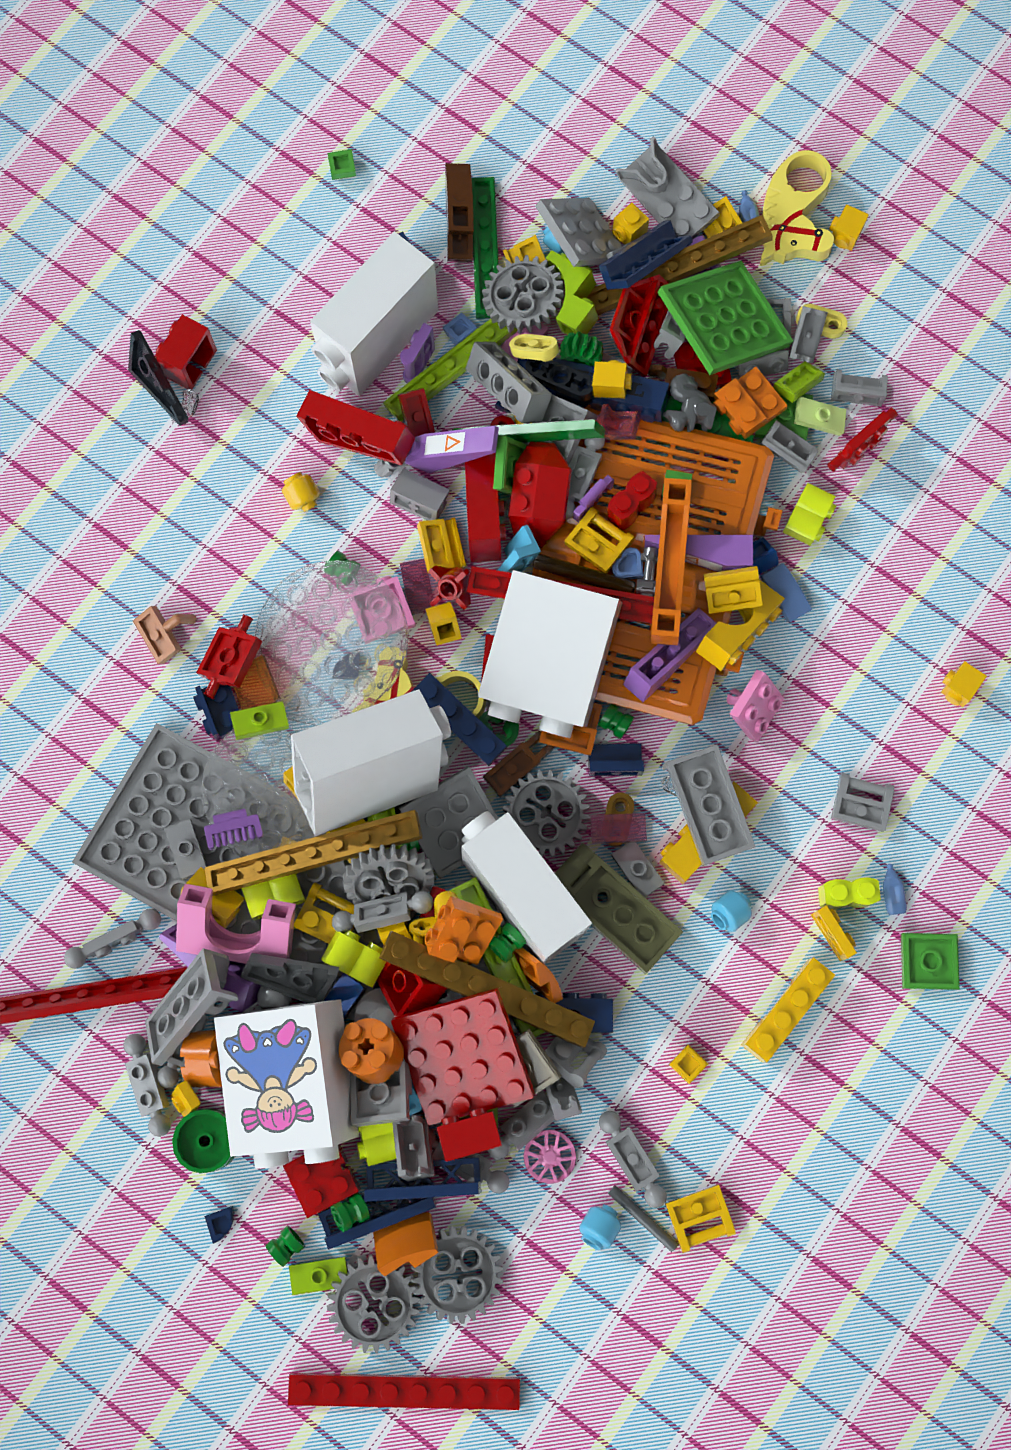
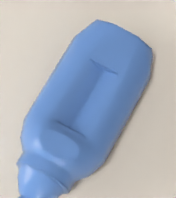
M746 190L741 193L743 197L739 207L742 223L759 216L757 205L747 195Z
M888 863V870L883 881L886 910L889 915L904 914L907 910L904 885L898 874L893 870V864Z

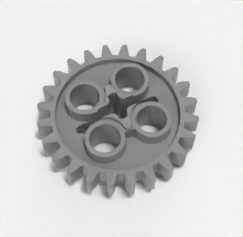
M528 255L525 256L523 261H520L518 256H516L515 263L511 264L510 261L505 260L506 267L503 268L497 265L498 273H489L491 280L484 282L486 289L482 290L484 296L482 301L487 316H490L492 323L498 322L500 329L507 325L508 332L511 333L514 327H517L518 333L521 334L523 328L527 327V330L531 333L532 326L534 325L542 329V321L550 324L549 315L557 317L556 308H562L561 300L565 298L563 292L564 285L560 273H556L554 265L549 267L547 260L540 264L538 256L533 261H529Z
M538 770L537 778L527 773L528 782H524L519 778L518 784L520 788L510 787V791L514 796H505V800L511 805L503 806V811L511 815L533 846L539 850V854L542 857L545 851L548 850L550 856L554 857L555 849L565 854V845L573 849L575 845L572 839L581 841L582 836L578 831H586L588 828L581 822L589 821L590 816L583 814L590 806L581 804L586 799V794H577L581 786L577 785L572 788V777L564 782L562 780L563 773L560 772L557 778H554L552 770H549L547 777H543L541 770ZM540 789H546L550 792L551 797L546 801H540L535 794ZM531 799L543 811H546L548 808L551 809L550 815L559 822L564 823L566 828H561L548 816L545 819L541 818L542 812L533 805L528 804L526 800ZM561 805H568L572 809V814L568 817H563L558 813L557 809ZM529 810L534 813L535 818L532 822L525 823L520 819V813ZM546 826H552L557 834L554 838L547 839L542 835V829Z
M392 844L390 849H385L384 845H380L379 851L369 848L370 854L367 855L360 852V860L352 858L351 865H346V873H343L344 892L347 893L348 899H353V904L407 892L411 900L415 893L420 891L430 892V885H434L433 866L430 863V859H425L423 852L417 854L416 848L407 851L406 845H403L400 849H396L395 844Z
M450 1226L449 1235H446L443 1229H439V1239H436L439 1253L416 1268L411 1266L412 1270L418 1272V1276L411 1278L410 1281L419 1284V1287L413 1291V1294H422L423 1297L419 1300V1305L423 1306L429 1303L426 1312L431 1315L437 1310L436 1319L440 1321L444 1318L445 1314H447V1321L450 1324L453 1323L455 1316L458 1317L461 1324H464L465 1315L467 1314L474 1321L476 1320V1310L485 1315L486 1311L483 1305L485 1303L494 1305L493 1300L490 1298L491 1294L500 1295V1292L494 1287L495 1284L503 1283L502 1279L496 1277V1273L504 1269L503 1267L495 1266V1262L501 1256L491 1255L496 1246L494 1244L485 1246L487 1236L483 1235L477 1240V1230L473 1229L467 1235V1228L462 1226L459 1234H457L455 1227ZM468 1250H473L476 1259L472 1265L466 1266L463 1256ZM445 1253L448 1258V1264L444 1269L439 1270L436 1268L435 1259L439 1254ZM456 1267L463 1272L475 1269L482 1270L481 1274L461 1275L458 1277V1282L451 1277L439 1280L432 1279L433 1275L455 1273ZM473 1279L477 1280L479 1284L478 1291L474 1295H468L466 1291L468 1282ZM448 1283L451 1287V1293L446 1299H440L438 1289L442 1284Z
M369 1254L368 1263H364L358 1257L357 1267L348 1262L349 1272L347 1274L338 1271L341 1282L332 1281L331 1285L337 1291L328 1293V1298L335 1302L327 1305V1310L335 1312V1314L329 1317V1322H338V1325L334 1328V1333L337 1334L344 1331L342 1336L343 1343L351 1338L352 1349H355L361 1343L363 1353H366L369 1345H373L375 1353H378L380 1344H383L387 1351L390 1350L389 1341L393 1340L396 1344H401L398 1336L400 1333L409 1336L406 1326L416 1325L411 1315L420 1313L419 1309L413 1306V1304L419 1302L420 1297L412 1295L418 1286L417 1284L408 1285L413 1276L412 1274L403 1276L405 1271L404 1265L384 1277L378 1271L377 1262H374L372 1254ZM377 1275L385 1278V1285L379 1290L370 1287V1280ZM360 1281L365 1284L374 1300L380 1299L378 1301L379 1308L389 1321L388 1325L385 1326L372 1306L367 1308L369 1306L368 1298L358 1285ZM351 1293H357L362 1297V1300L358 1306L351 1307L346 1304V1297ZM391 1300H397L401 1303L400 1310L395 1314H390L386 1311V1305ZM372 1317L376 1319L377 1326L374 1330L365 1331L361 1327L362 1322L366 1318Z

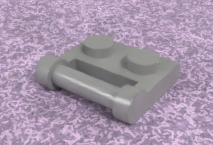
M841 772L831 819L880 832L886 831L894 794V785L885 784L883 786L851 778L850 774ZM847 787L882 796V801L878 802L847 794Z
M555 1037L545 1052L562 1075L561 1077L572 1086L581 1088L586 1083L587 1075L597 1061L602 1060L606 1055L607 1048L603 1043L594 1042L590 1038L586 1047L581 1048ZM581 1050L585 1051L588 1056L578 1069L572 1068L570 1065Z

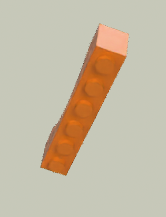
M664 478L651 644L678 646L692 480Z

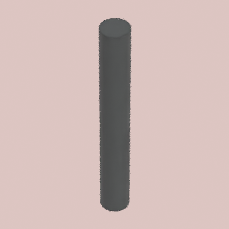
M616 1185L609 1190L608 1194L671 1253L677 1248L679 1243Z

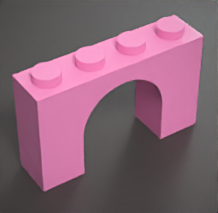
M190 884L184 885L177 903L176 951L198 955L204 948L227 955L229 961L245 964L251 953L286 959L290 958L296 904L268 899L261 920V930L252 934H237L224 929L214 919L212 914L213 889Z

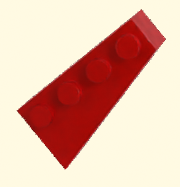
M309 390L296 415L300 422L320 443L398 465H403L415 440V437L409 431V427L401 421L394 422Z
M496 452L465 462L468 541L471 563L502 561L501 540H506L505 524H500L499 516H504V500H498V493L503 492L493 489Z

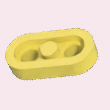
M814 304L803 305L828 312L821 336L836 339L843 335L847 327V319L841 312ZM802 307L799 309V311H798V313H797V316H796V323H797V324H798V321H799V317H800V314H801ZM829 325H834L837 329H831Z
M521 334L514 337L509 343L512 355L520 359L547 362L554 359L559 353L557 340L552 336Z

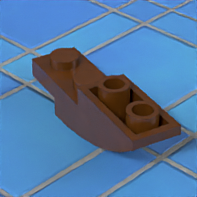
M445 163L447 261L472 262L474 229L470 164Z

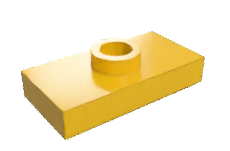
M186 1080L178 1084L171 1094L175 1108L183 1117L196 1111L200 1106L199 1098Z

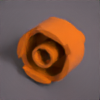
M365 1018L346 1025L339 1042V1057L342 1065L357 1078L369 1084H379L390 1079L389 1077L399 1070L404 1058V1048L398 1036L385 1023L377 1019Z
M204 1030L189 1033L184 1038L180 1050V1057H184L185 1067H180L184 1081H188L191 1087L194 1088L222 1087L216 1031Z

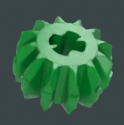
M579 331L575 334L571 332L561 342L560 359L595 367V361H602L603 343L598 341L596 336L591 337L588 333L582 334Z

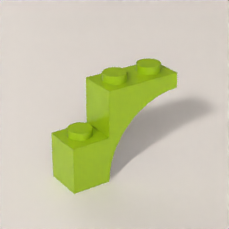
M551 250L546 257L549 267L555 266L556 273H560L561 279L565 283L564 303L556 317V321L561 332L566 335L571 332L576 334L579 331L582 334H587L599 319L594 303L587 299L588 295L597 285L593 271L589 266L573 267L566 254H558Z

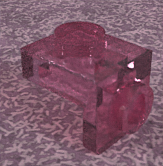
M603 404L601 413L597 417V422L605 428L604 437L606 440H632L636 438L641 416L637 411L613 412L608 404Z

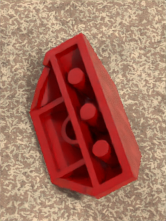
M660 275L639 280L629 288H623L609 329L625 363L642 377H646L656 350L654 343L660 334V328L668 312V308L659 296L658 291L661 286L670 283Z
M530 442L515 463L509 508L511 527L515 536L522 526L528 525L539 548H543L546 542L565 523L572 469L555 443Z

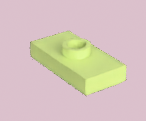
M800 397L796 402L794 424L840 436L844 434L847 409Z

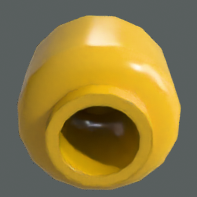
M298 472L283 482L285 486L282 488V494L291 509L299 510L302 508L303 512H306L317 506L315 500L319 498L320 490L310 475H303L301 472Z

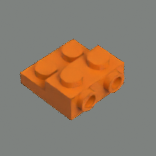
M756 366L738 380L734 378L714 393L715 402L713 404L716 405L717 411L721 415L726 414L730 419L729 425L737 435L741 433L744 439L781 414L788 406Z
M450 896L446 905L441 906L434 927L430 928L426 933L425 944L428 954L453 963L458 958L478 965L503 921L501 913Z

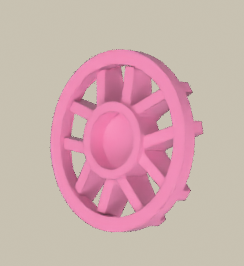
M551 1129L543 1130L525 1146V1167L529 1174L539 1182L546 1184L559 1183L566 1179L574 1169L576 1163L575 1147L572 1141L562 1132ZM548 1134L556 1135L554 1146L548 1145ZM545 1135L544 1146L534 1140ZM559 1137L564 1139L568 1145L558 1148ZM532 1144L541 1149L539 1154L529 1151ZM571 1149L572 1156L561 1157L560 1151ZM528 1155L538 1158V1160L531 1167L529 1165ZM571 1160L570 1167L566 1171L561 1161ZM541 1163L544 1169L537 1175L533 1172V1169ZM557 1165L561 1168L562 1172L564 1173L562 1176L558 1178L556 1177L553 1168ZM549 1169L553 1176V1179H545L542 1177Z

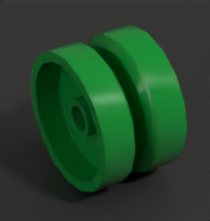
M217 1109L193 1111L183 1117L175 1128L172 1138L173 1152L178 1162L189 1171L199 1174L218 1171L229 1165L236 1157H231L226 1114L224 1111ZM208 1136L210 1138L208 1146L207 1143H203V1137Z

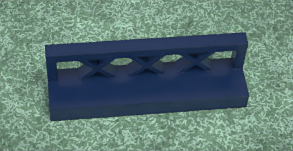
M671 220L661 222L599 265L607 290L629 288L693 243L691 235L676 237Z
M458 1158L448 1162L445 1159L433 1160L434 1166H441L449 1175L442 1183H434L428 1177L423 1179L429 1184H419L423 1179H418L414 1185H406L398 1177V1172L395 1174L390 1170L398 1169L397 1163L366 1165L367 1189L364 1190V1200L366 1202L480 1194L482 1192L480 1158ZM463 1164H473L474 1181L463 1182L455 1172ZM447 1165H457L452 1171L447 1167ZM374 1170H385L392 1177L391 1181L385 1187H374ZM451 1177H453L457 1181L447 1183V1181ZM396 1180L401 1186H391V1185H392V1184L394 1183V1181Z
M402 1179V1181H403L406 1185H409L410 1183H413V1182H416V1181H417V1180L406 1181V1180ZM425 1179L422 1180V1184H429ZM394 1182L391 1186L401 1185L398 1182ZM435 1198L407 1199L409 1202L401 1204L403 1199H399L396 1207L391 1209L379 1205L380 1201H376V1203L366 1201V1204L374 1207L369 1219L361 1223L356 1221L352 1228L345 1232H342L340 1229L331 1231L326 1217L332 1214L331 1208L323 1210L318 1215L326 1235L324 1240L328 1250L436 1208ZM376 1209H380L383 1211L381 1213L374 1215Z

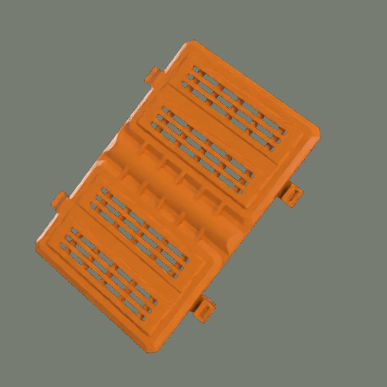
M590 405L584 407V409L599 416L597 422L605 430H613L612 434L605 432L604 435L605 439L610 440V443L605 442L602 447L608 449L607 452L596 451L602 454V459L593 480L598 481L609 475L614 479V485L626 488L628 481L635 474L644 471L657 482V494L652 503L653 508L648 507L642 511L643 513L651 514L650 518L638 515L636 521L629 528L622 530L626 534L629 532L635 536V540L630 546L631 548H636L641 553H644L645 535H660L661 520L655 518L656 516L661 517L662 510H658L659 506L662 507L663 500H661L666 470L684 472L670 468L671 465L694 470L691 483L690 505L714 509V513L690 507L689 514L709 518L712 521L710 523L689 517L688 524L708 528L709 531L705 532L688 527L687 535H717L714 534L716 530L720 531L721 535H756L762 537L765 536L767 529L778 530L783 510L768 507L766 516L759 514L774 459V454L768 447L697 429L688 432L686 427L681 432H676L668 422H646L639 417L631 415L628 417L620 416L615 411L608 409L597 411L592 409ZM621 432L633 436L642 437V439L640 441L632 438H627L619 436L618 433ZM580 439L578 446L586 448L584 439ZM647 439L670 444V448L648 443ZM617 441L633 446H638L639 449H631L615 445V443ZM676 446L699 451V455L677 450L675 448ZM646 448L668 454V456L664 457L644 452V449ZM613 451H617L636 456V459H631L615 455L612 453ZM705 453L728 458L729 460L728 462L710 457H705L704 455ZM673 455L695 460L697 463L693 464L673 459ZM646 458L665 463V466L643 462L641 459ZM736 460L740 461L741 464H734L733 462ZM702 462L719 467L726 468V470L721 471L702 466ZM731 469L738 471V473H731ZM703 472L723 477V481L700 476L699 473ZM728 480H735V483H729ZM591 483L589 489H591L595 484ZM612 488L611 490L607 489L606 493L615 495L622 490ZM602 496L598 498V501L609 504L612 498ZM574 501L575 507L577 508L580 505V503ZM595 502L593 507L600 512V516L609 521L607 507L597 505L598 502ZM720 511L725 512L727 515L723 516L719 515ZM573 517L565 520L561 528L546 542L543 548H540V554L601 571L565 545V539L578 524ZM717 521H721L724 523V525H718L716 523ZM592 523L589 526L615 546L618 545L619 541ZM642 562V563H643V574H644L645 562ZM685 562L681 613L685 614V618L681 617L680 623L700 608L716 623L720 621L729 624L732 611L709 614L704 574L716 571ZM656 563V565H655V574H654V580H655V581H656V574H657V563ZM533 568V576L592 586ZM612 568L607 574L613 575ZM632 579V580H631V581H634V582H635L634 594H636L637 580H638V579ZM623 619L617 622L609 648L611 654L607 655L606 659L608 665L604 666L603 671L606 672L605 675L601 676L595 700L693 726L703 720L715 674L727 676L728 671L736 673L740 671L744 656L743 651H741L742 655L733 666L728 664L720 671L695 650L678 668L683 671L682 674L674 672L661 685L665 687L664 691L657 689L642 702L623 685L624 680L610 676L611 673L627 677L629 673L627 670L613 667L614 663L631 668L637 663L616 657L617 653L642 659L658 645L651 644L652 624L641 623L649 625L650 629L648 630L625 624L626 620ZM673 679L680 680V683H679V684L672 683V682H673ZM670 689L677 690V693H670Z

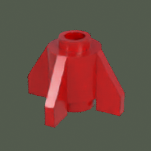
M435 565L428 571L438 581L439 595L429 603L432 607L443 598L455 600L463 610L471 604L470 593H467L470 571L467 568H447Z

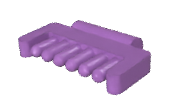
M609 475L604 479H599L579 501L580 505L573 512V518L578 523L585 516V512H588L590 507H593L594 503L598 502V498H601L603 493L607 492V489L611 490L614 487V479Z
M245 808L214 815V824L204 827L209 850L214 849L212 836H214L216 847L221 846L219 835H221L222 844L224 846L228 845L226 833L228 834L229 843L234 844L233 831L238 843L242 841L240 830L243 840L247 841L248 834L246 828H248L250 839H255L253 827L255 828L257 838L261 839L263 837L259 816L257 814L247 816Z

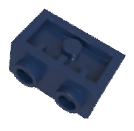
M200 685L195 687L197 695L193 696L197 709L204 711L206 719L202 720L206 733L208 735L212 734L217 741L235 734L230 712L239 711V707L231 686L220 685L214 699L203 695L207 687L201 688Z

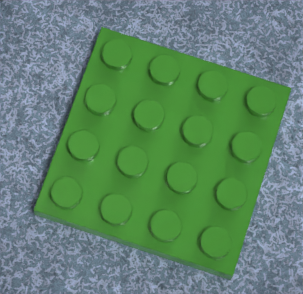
M742 260L661 286L658 291L659 296L709 375L788 348L793 343V339Z

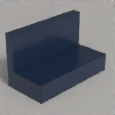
M641 743L594 744L591 756L588 755L589 777L642 776L644 760H642Z

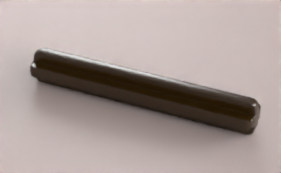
M539 554L533 561L535 569L595 587L634 593L635 590L634 581L543 554Z

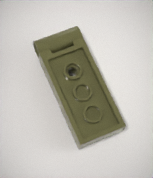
M581 843L555 872V875L592 922L591 926L644 974L648 973L683 933L679 927L584 843ZM605 894L607 901L601 903L598 901L597 896Z

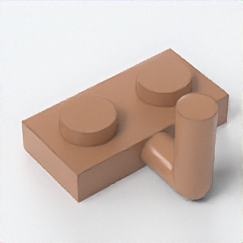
M150 606L136 617L133 623L156 663L165 664L182 650L171 630L179 624H195L197 618L194 614L177 613L165 621L158 607Z

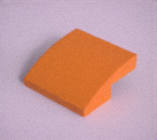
M593 704L587 727L574 725L571 738L541 730L539 743L591 756L602 705Z
M523 947L516 949L513 953L528 983L551 1002L557 1003L562 1000L563 996L559 984L548 967Z
M430 1212L418 1214L373 1232L377 1268L384 1277L406 1262H409L416 1268L439 1253L433 1217Z

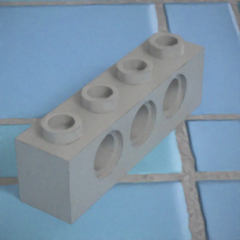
M474 342L466 366V370L474 377V380L481 383L490 395L498 399L504 408L516 416L519 422L524 424L542 422L552 394L495 342Z

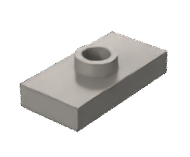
M191 819L164 828L182 880L192 877L200 867L203 869L207 867Z
M634 839L611 854L631 885L644 897H647L665 884Z

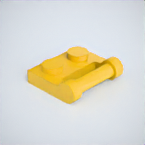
M592 507L565 539L564 543L598 569L608 573L617 559L622 556L624 550L632 545L635 536L629 532L627 534L600 516V512ZM592 523L619 541L618 545L615 546L589 526Z
M314 882L294 923V928L329 944L336 932L332 926L334 915L314 906L317 898L350 914H354V904L322 889L323 885Z
M718 1184L665 1203L682 1253L691 1251L690 1248L718 1237L736 1235ZM718 1216L721 1217L722 1224L686 1236L685 1228Z

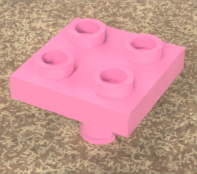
M760 670L755 671L743 692L734 688L729 692L735 696L727 695V703L734 706L730 716L747 737L756 742L767 731L769 723L775 713L780 710L785 699L768 675Z

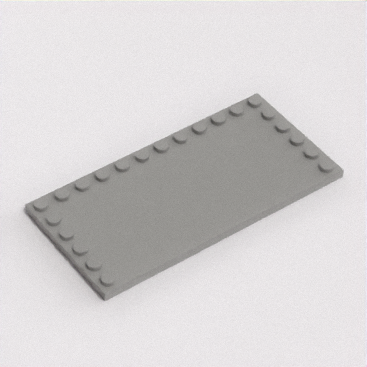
M156 723L72 863L177 921V903L182 887L190 878L181 879L164 828L191 819L207 867L277 848L282 837L298 842L317 836L314 835L298 800ZM245 808L247 816L255 814L259 816L263 833L261 839L257 838L254 827L255 839H250L248 828H246L248 834L247 841L243 840L240 830L242 841L238 843L233 831L234 844L229 843L228 834L226 833L228 845L224 846L222 844L221 835H219L221 846L216 847L214 836H212L214 849L209 850L204 827L214 824V815ZM348 860L296 873L305 900L313 883L316 882L323 885L322 889L353 903V899L347 898L343 884V873H346L345 867L346 865H351ZM242 889L234 890L244 897ZM318 898L314 906L332 915L343 911ZM244 900L243 904L239 907L241 910L226 928V930L237 934H252L261 930L262 918L253 920L246 900ZM304 903L299 904L295 907L294 923ZM414 910L411 911V920L408 921L409 925L417 914ZM294 928L292 952L289 959L328 965L321 958L329 944ZM354 928L353 933L361 936L358 942L368 946L369 942H372L381 948L384 947L377 928L360 933ZM340 970L338 971L337 977L335 978L334 982L329 988L324 999L327 997L331 989L334 987L336 982L343 974V972H341ZM351 977L356 982L365 987L366 990L359 998L357 1003L354 1005L350 1013L347 1015V1018L354 1021L356 1006L366 993L375 989L377 981L375 982L372 988L358 981L357 979Z

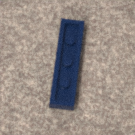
M431 673L411 691L419 689L429 708L440 705L448 718L451 731L487 766H490L507 748V745Z

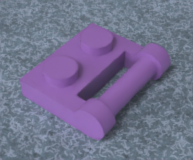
M423 323L420 330H415L410 340V348L404 349L400 354L401 363L404 365L403 380L405 383L410 382L424 370L435 350L433 327L426 323Z

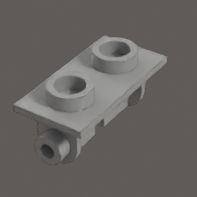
M782 349L735 366L736 369H739L738 379L755 366L764 376L787 371L789 351Z

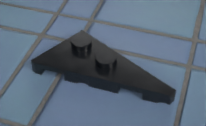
M140 330L132 332L130 334L128 371L179 426L188 423L189 418L142 332Z

